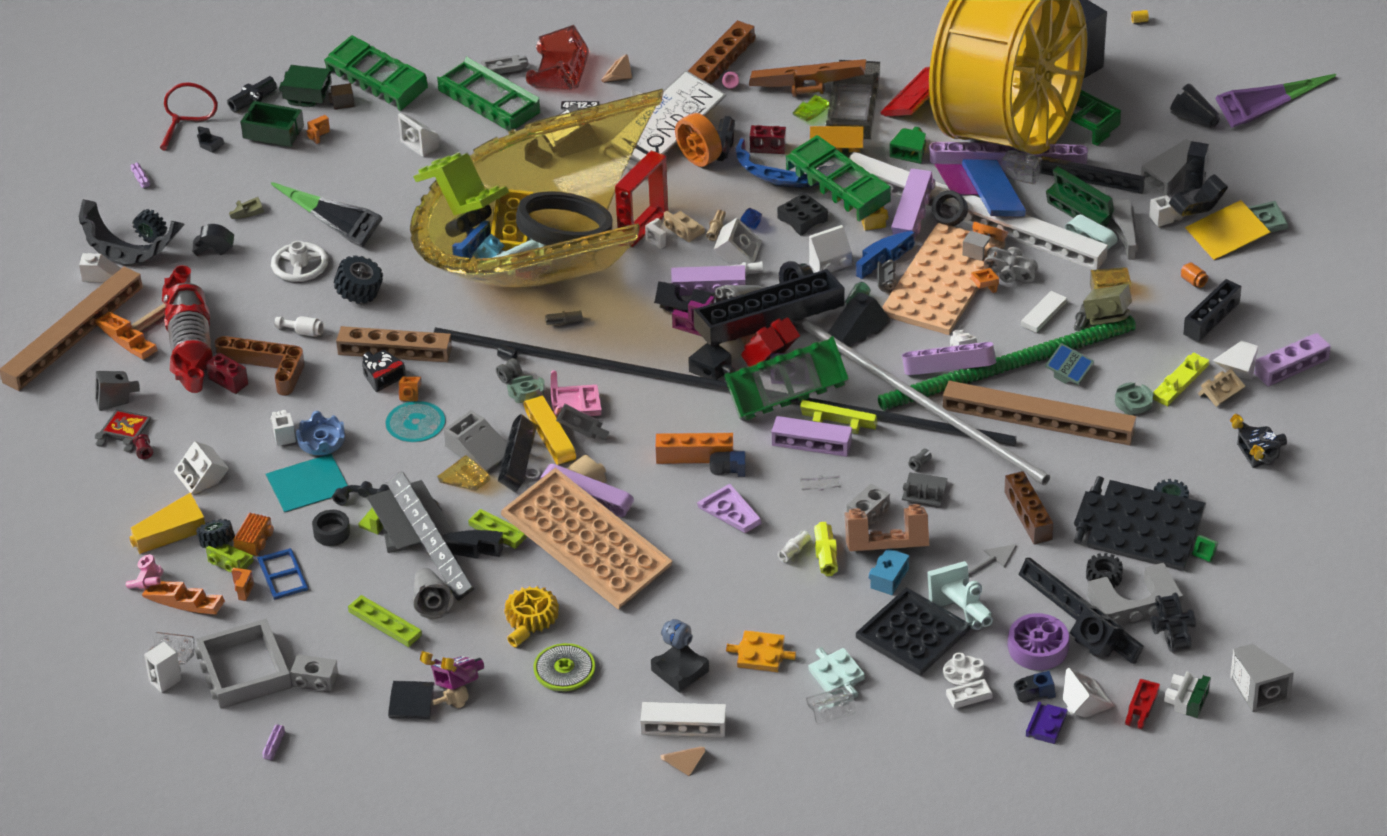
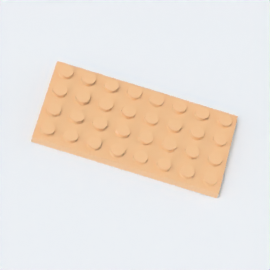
M937 223L884 303L883 310L891 319L949 335L978 290L976 284L970 279L971 272L986 269L984 267V260L988 257V249L991 247L1004 249L1005 241H999L990 237V241L984 248V259L982 261L962 255L963 240L970 231Z
M556 467L501 511V515L618 610L672 565L670 558Z

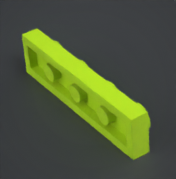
M360 595L348 606L349 613L407 647H410L422 636L421 629L363 595Z

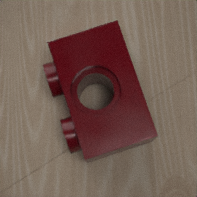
M218 353L206 362L208 379L230 392L237 394L249 384L246 367L225 355Z

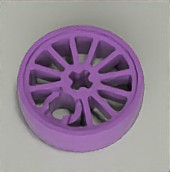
M1033 613L1018 618L1011 625L1007 646L1011 658L1020 666L1031 670H1048L1060 665L1065 660L1069 651L1070 637L1065 624L1056 617L1048 614Z

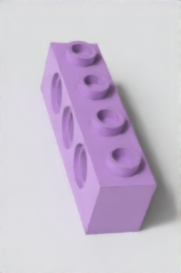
M1318 333L1307 336L1304 339L1256 359L1254 374L1269 387L1329 360L1331 345Z

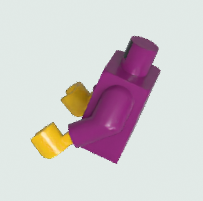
M422 651L420 655L422 663L431 665L435 684L452 690L479 678L478 671L484 669V662L481 658L472 659L460 656L452 659L442 657L441 662L437 659L433 661L432 653Z

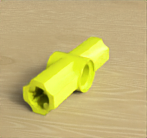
M819 522L818 525L814 526L816 558H819L821 573L825 574V576H833L834 573L838 572L836 540L833 539L831 525L827 524V522Z

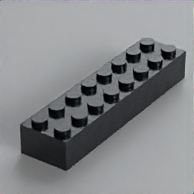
M828 269L696 308L694 309V328L710 347L717 346L721 343L754 334L763 327L768 329L779 318L784 320L788 317L793 322L845 306V287Z

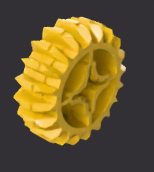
M529 585L526 589L521 587L520 591L514 590L513 594H509V598L505 603L504 613L507 622L510 623L512 628L517 629L520 626H524L533 633L536 630L542 632L543 628L549 629L550 624H554L555 619H558L559 604L552 591H547L545 587L540 589L538 585L535 588H531Z

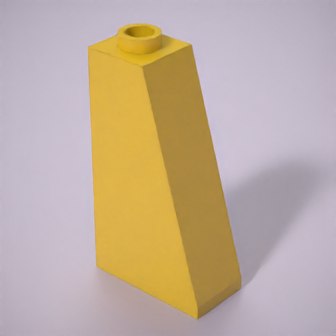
M188 493L132 526V536L129 537L132 547H136L139 554L197 535L196 530L202 524L205 525V519L192 494Z

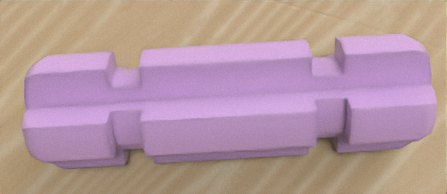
M138 162L132 163L131 171L134 173L142 188L149 187L150 180L141 168V165Z
M276 724L274 726L273 732L266 743L267 747L262 752L265 760H272L274 758L275 752L285 734V727L283 725Z

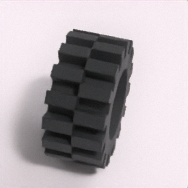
M1099 553L1097 557L1093 555L1087 563L1086 579L1092 581L1108 577L1113 588H1115V585L1119 586L1122 581L1123 563L1122 561L1119 562L1120 559L1118 557L1114 559L1113 554L1110 557L1108 553H1104V556H1101V553ZM1100 570H1107V571H1110V572H1109V573H1102V572H1099V571H1100Z

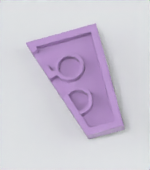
M731 484L697 502L698 508L744 533L762 524L760 517Z

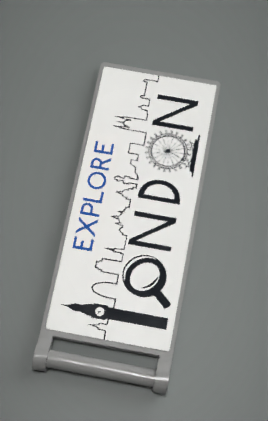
M684 71L607 144L602 145L599 152L604 156H609L630 170L635 164L612 151V147L636 162H639L651 150L665 155L677 144L675 137L677 122L692 113L706 116L726 97V94L692 73Z

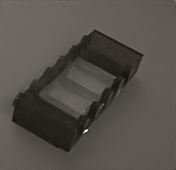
M867 61L864 75L833 81V87L835 88H831L827 115L829 120H826V126L864 127V139L871 140L880 82V62Z

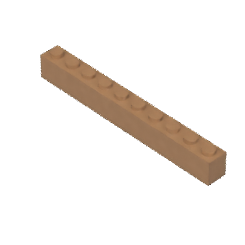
M125 266L122 267L0 368L2 383L17 391L24 388L98 325L94 320L107 312L113 313L143 288L141 274Z
M948 381L943 394V408L952 412L1129 446L1135 433L1136 416L953 381Z

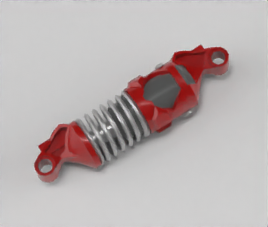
M180 265L173 270L169 278H164L162 288V302L166 307L165 328L169 332L171 350L170 371L175 374V380H179L186 390L191 393H199L203 389V371L207 369L206 362L213 357L209 332L210 311L206 305L204 291L199 286L190 283L191 269L188 266Z

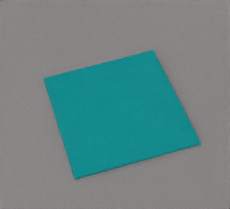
M332 454L265 473L284 512L332 498L336 489L348 486Z

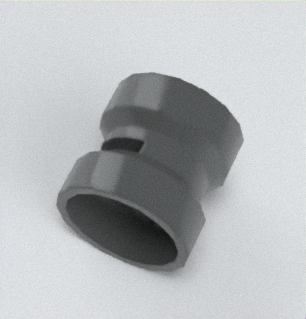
M512 358L506 364L497 366L496 373L498 378L503 383H506L512 377L521 375L522 369L518 361Z

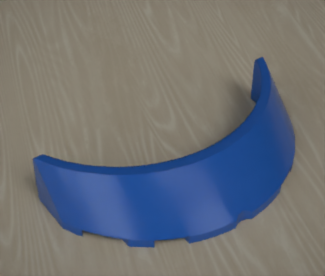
M741 138L736 146V155L741 165L761 180L774 185L792 188L820 185L816 181V184L810 186L807 174L798 177L794 171L750 162V154L745 150V139ZM834 164L833 166L820 167L818 171L828 176L841 167Z

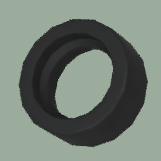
M953 190L943 191L935 197L932 203L933 216L942 224L949 226L958 225L968 214L967 201L962 195ZM949 198L956 199L960 205L958 213L952 218L943 217L940 213L942 203Z
M325 510L317 514L312 521L314 538L322 545H339L346 541L350 535L349 518L340 510ZM328 524H339L342 526L340 529L332 532L321 530L323 526Z

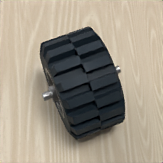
M353 255V257L348 256L338 266L333 282L334 289L337 290L338 295H342V298L348 299L349 302L353 301L356 304L371 302L377 297L383 280L382 269L378 267L376 262H372L370 258L366 259L364 256L358 257L357 255Z

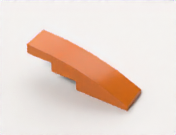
M107 312L94 320L109 337L142 360L158 351L156 344L145 340L143 333L133 329L131 322Z
M161 581L159 585L149 586L142 593L143 598L159 604L203 614L216 615L225 602L222 595H206L201 588H186L184 582Z

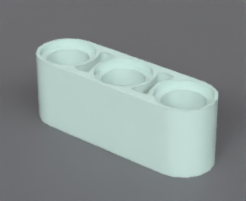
M1077 215L1065 225L1066 230L1107 244V250L1118 241L1113 231L1083 215Z

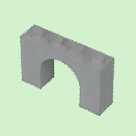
M1164 563L1145 567L1144 583L1151 595L1142 600H1128L1118 595L1108 577L1088 581L1087 596L1092 605L1096 606L1119 625L1151 618L1152 616H1159L1155 604V597L1158 595L1164 597L1176 592L1179 595L1181 607L1183 598L1182 593Z

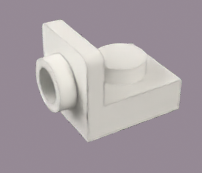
M657 218L645 225L646 240L659 249L666 246V232L661 229V220Z

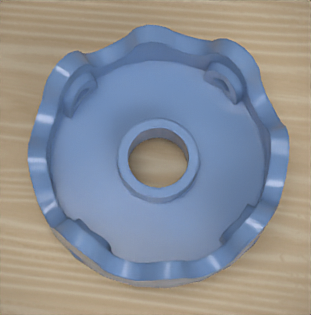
M314 411L311 418L306 421L302 420L299 424V429H296L299 447L306 453L322 456L338 450L345 441L344 422H340L335 415H332L331 418H325L320 411Z

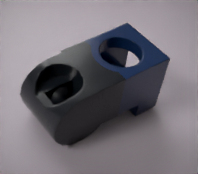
M745 451L715 452L710 455V472L712 474L738 473V477H745Z
M1050 671L1018 679L1013 686L1018 700L1023 703L1043 696H1047L1048 699L1056 698L1055 684Z

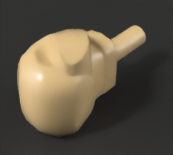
M464 685L453 690L447 689L443 692V697L433 700V704L437 705L446 701L447 705L452 704L455 708H461L468 700V690Z

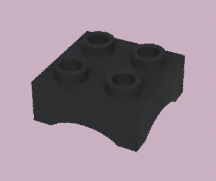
M804 192L777 207V218L791 225L796 233L801 236L812 226L827 222L828 209Z
M687 645L682 649L671 647L664 654L651 659V671L677 692H681L709 672V660L695 653Z

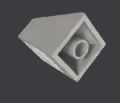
M1254 644L1233 649L1230 678L1252 712L1290 701L1294 675L1292 669Z

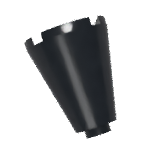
M1192 84L1185 85L1182 88L1184 92L1181 95L1178 93L1173 100L1170 113L1208 128L1215 127L1220 121L1217 110Z

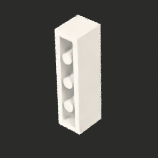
M642 702L641 735L725 737L726 704Z

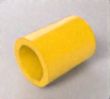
M1132 11V23L1148 22V11Z
M520 626L507 636V640L511 646L516 648L530 637V633L526 627Z

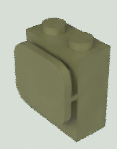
M1129 284L1093 289L1083 301L1086 318L1090 319L1091 325L1124 320L1130 314V309L1127 308L1132 303Z

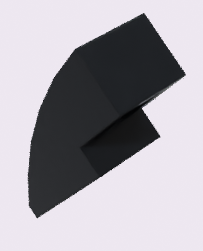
M467 530L442 535L454 555L478 559L480 554L500 557L504 548L503 532Z

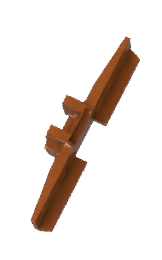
M860 59L754 70L751 72L749 86H791L793 97H797V94L815 92L824 94L825 83L864 75L867 60ZM805 80H815L816 86L804 87Z

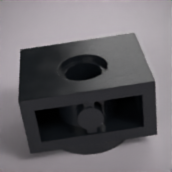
M1084 606L1070 634L1075 637L1074 640L1078 644L1088 647L1092 655L1100 657L1110 656L1125 629L1096 606Z

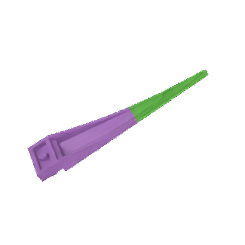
M1336 74L1272 86L1231 90L1217 95L1215 99L1231 128L1246 124L1335 78Z

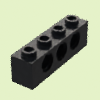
M1225 279L1185 317L1183 335L1200 342L1240 303L1242 286Z

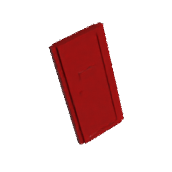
M930 67L922 69L880 112L881 115H912L930 97Z

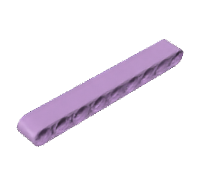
M933 142L929 148V161L932 164H962L963 159L997 160L1000 166L1039 167L1040 157L1046 156L1087 165L1088 148L1084 145L1050 144V149L1044 153L1029 154L1019 151L1014 147L995 143Z

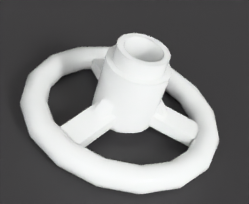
M294 241L277 250L272 257L271 268L274 274L283 280L304 282L322 274L328 266L329 257L325 250L317 244ZM280 258L290 260L291 265L294 267L293 275L285 273L279 268L278 262ZM321 259V264L312 272L301 274L302 268L310 260Z

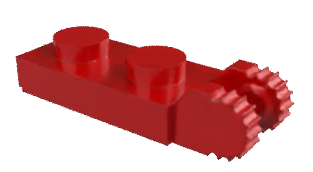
M1144 679L1139 680L1128 707L1125 725H1131L1135 714L1140 716L1137 724L1138 729L1144 728L1146 718L1149 717L1160 690L1159 683Z

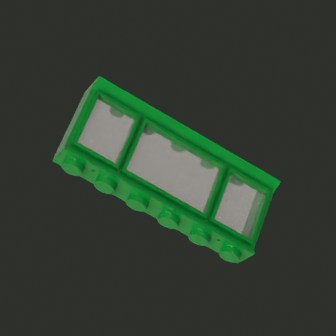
M467 56L463 63L443 76L437 77L438 91L509 132H513L540 114V99L538 96Z

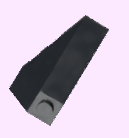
M858 292L846 305L828 334L851 348V344L859 340L861 342L866 340V337L872 333L876 335L890 323V318L875 298Z

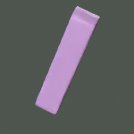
M992 342L909 351L902 354L906 375L982 367L996 363Z
M549 464L540 479L556 467L617 517H624L634 502L633 496L626 491L556 464Z

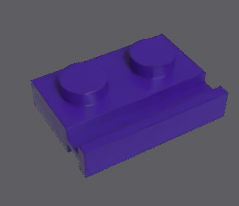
M1038 702L1026 729L1025 737L1030 735L1037 740L1055 744L1067 717V709L1050 704L1045 706Z

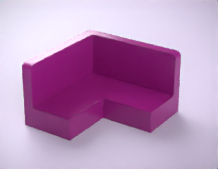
M710 296L705 304L691 300L688 304V313L674 310L672 313V328L701 336L694 328V309L715 303V297Z

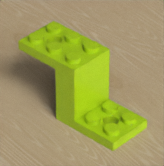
M458 152L452 156L448 155L442 159L434 160L430 166L427 165L418 169L419 173L413 176L415 182L435 177L454 216L483 208L509 193L507 186L499 188L497 185L490 189H485L468 153L460 154Z

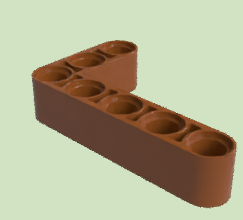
M221 336L215 340L216 354L221 353L240 364L278 368L275 374L277 393L286 396L293 392L305 366L303 349L300 346Z

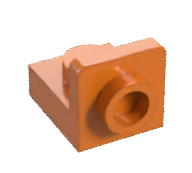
M326 115L307 122V135L316 144L320 143L319 136L330 132L329 118Z
M991 268L971 272L970 279L979 289L988 287L992 293L997 292L999 277Z
M403 376L399 381L400 401H418L421 377Z
M233 568L232 576L238 600L246 601L254 586L252 570Z

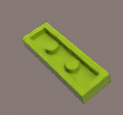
M479 509L468 520L469 526L476 530L503 532L504 543L515 549L527 538L513 524L482 509Z

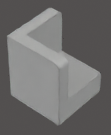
M970 230L963 240L962 255L982 261L984 259V248L990 241V237Z

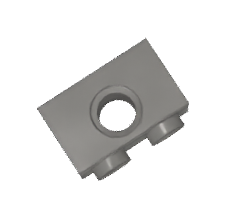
M298 654L290 671L292 686L332 692L339 674L337 660Z

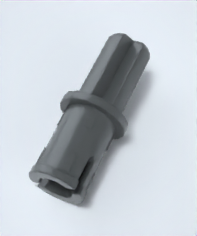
M1084 304L1081 305L1080 311L1075 316L1076 322L1073 327L1075 331L1080 332V330H1084L1085 325L1090 321V319L1086 318Z
M581 310L573 312L562 311V313L545 315L546 325H566L567 323L583 321Z

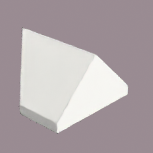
M1240 341L1212 361L1226 371L1232 369L1238 377L1251 381L1259 346Z

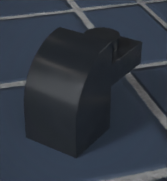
M219 224L204 225L201 227L200 235L196 236L193 240L192 252L198 256L211 247L219 255H222L233 247L234 234Z

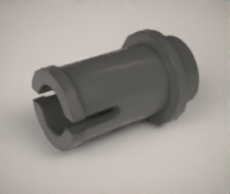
M924 448L916 456H911L908 462L909 467L912 470H920L923 464L932 458L931 452L925 456L929 450Z

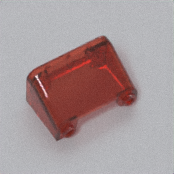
M575 25L539 36L536 49L542 55L538 72L534 70L527 72L525 77L527 83L532 87L563 90L578 88L589 56V49Z

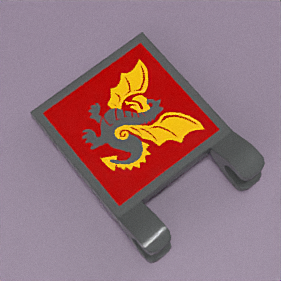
M116 409L102 430L95 434V439H98L96 445L104 446L107 436L124 439L123 444L126 445L124 451L131 452L134 448L133 439L144 431L151 421V416Z

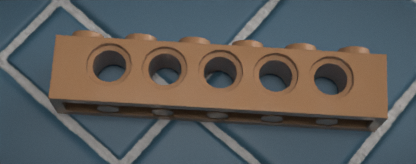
M341 326L336 340L338 355L363 357L366 352H371L374 355L385 350L398 359L448 363L452 350L451 334Z

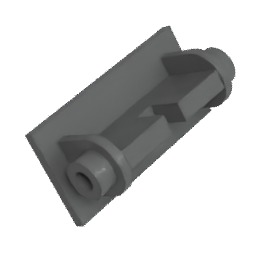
M888 260L885 264L878 262V287L888 295L892 293V289L896 286V274L894 273L896 263L893 260Z

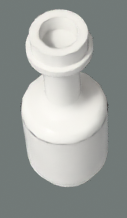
M283 316L276 317L274 322L276 328H295V332L299 335L317 337L322 335L324 330V323L318 318L300 316L296 321L285 320Z

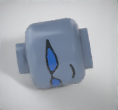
M678 619L667 621L662 627L661 635L663 636V641L676 649H682L685 645L688 646L693 639L690 625Z

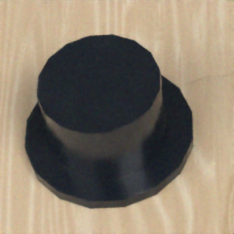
M785 262L779 270V283L812 274L813 270L806 263Z

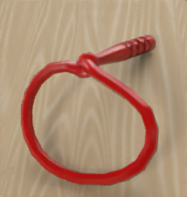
M186 82L175 85L166 93L164 107L166 112L172 116V124L164 136L160 149L163 151L167 149L176 124L180 121H204L215 115L218 110V102L211 91L202 85ZM195 87L208 94L214 103V109L207 116H179L169 110L168 98L178 88Z

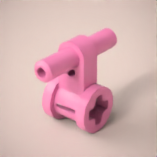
M146 555L138 562L141 572L137 580L127 581L126 587L128 589H145L152 585H159L161 583L160 577L164 570L155 563V558L152 555Z

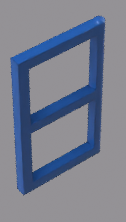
M291 548L257 557L274 600L308 590L306 581ZM289 554L294 568L269 575L264 561ZM294 573L298 574L302 586L276 593L271 580Z

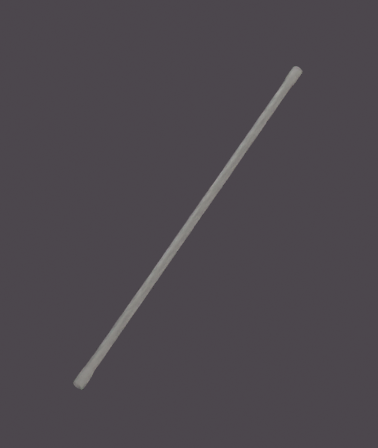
M805 318L793 321L822 341L832 337ZM834 338L840 353L1015 465L1040 484L1046 485L1049 482L1050 475L1038 467H1034Z

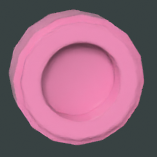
M727 72L722 78V83L724 87L734 89L739 84V77L735 72Z

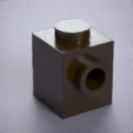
M351 83L330 86L331 93H328L329 103H333L334 110L355 107Z

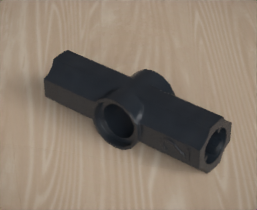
M271 76L254 85L248 83L243 86L240 93L227 100V105L231 111L236 112L253 103V101L261 102L263 96L277 89V83Z
M725 116L720 120L717 130L722 145V152L719 158L716 159L717 161H723L728 158L730 147H733L736 124L735 120L730 116Z

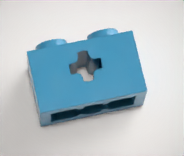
M886 549L884 554L879 556L875 568H871L869 572L870 588L893 595L909 570V555L892 549Z

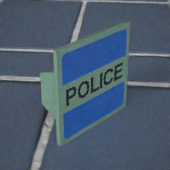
M1061 343L1045 367L1054 372V378L1065 384L1072 381L1078 385L1094 361Z

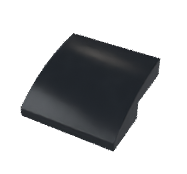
M393 681L388 710L389 718L430 719L435 683Z

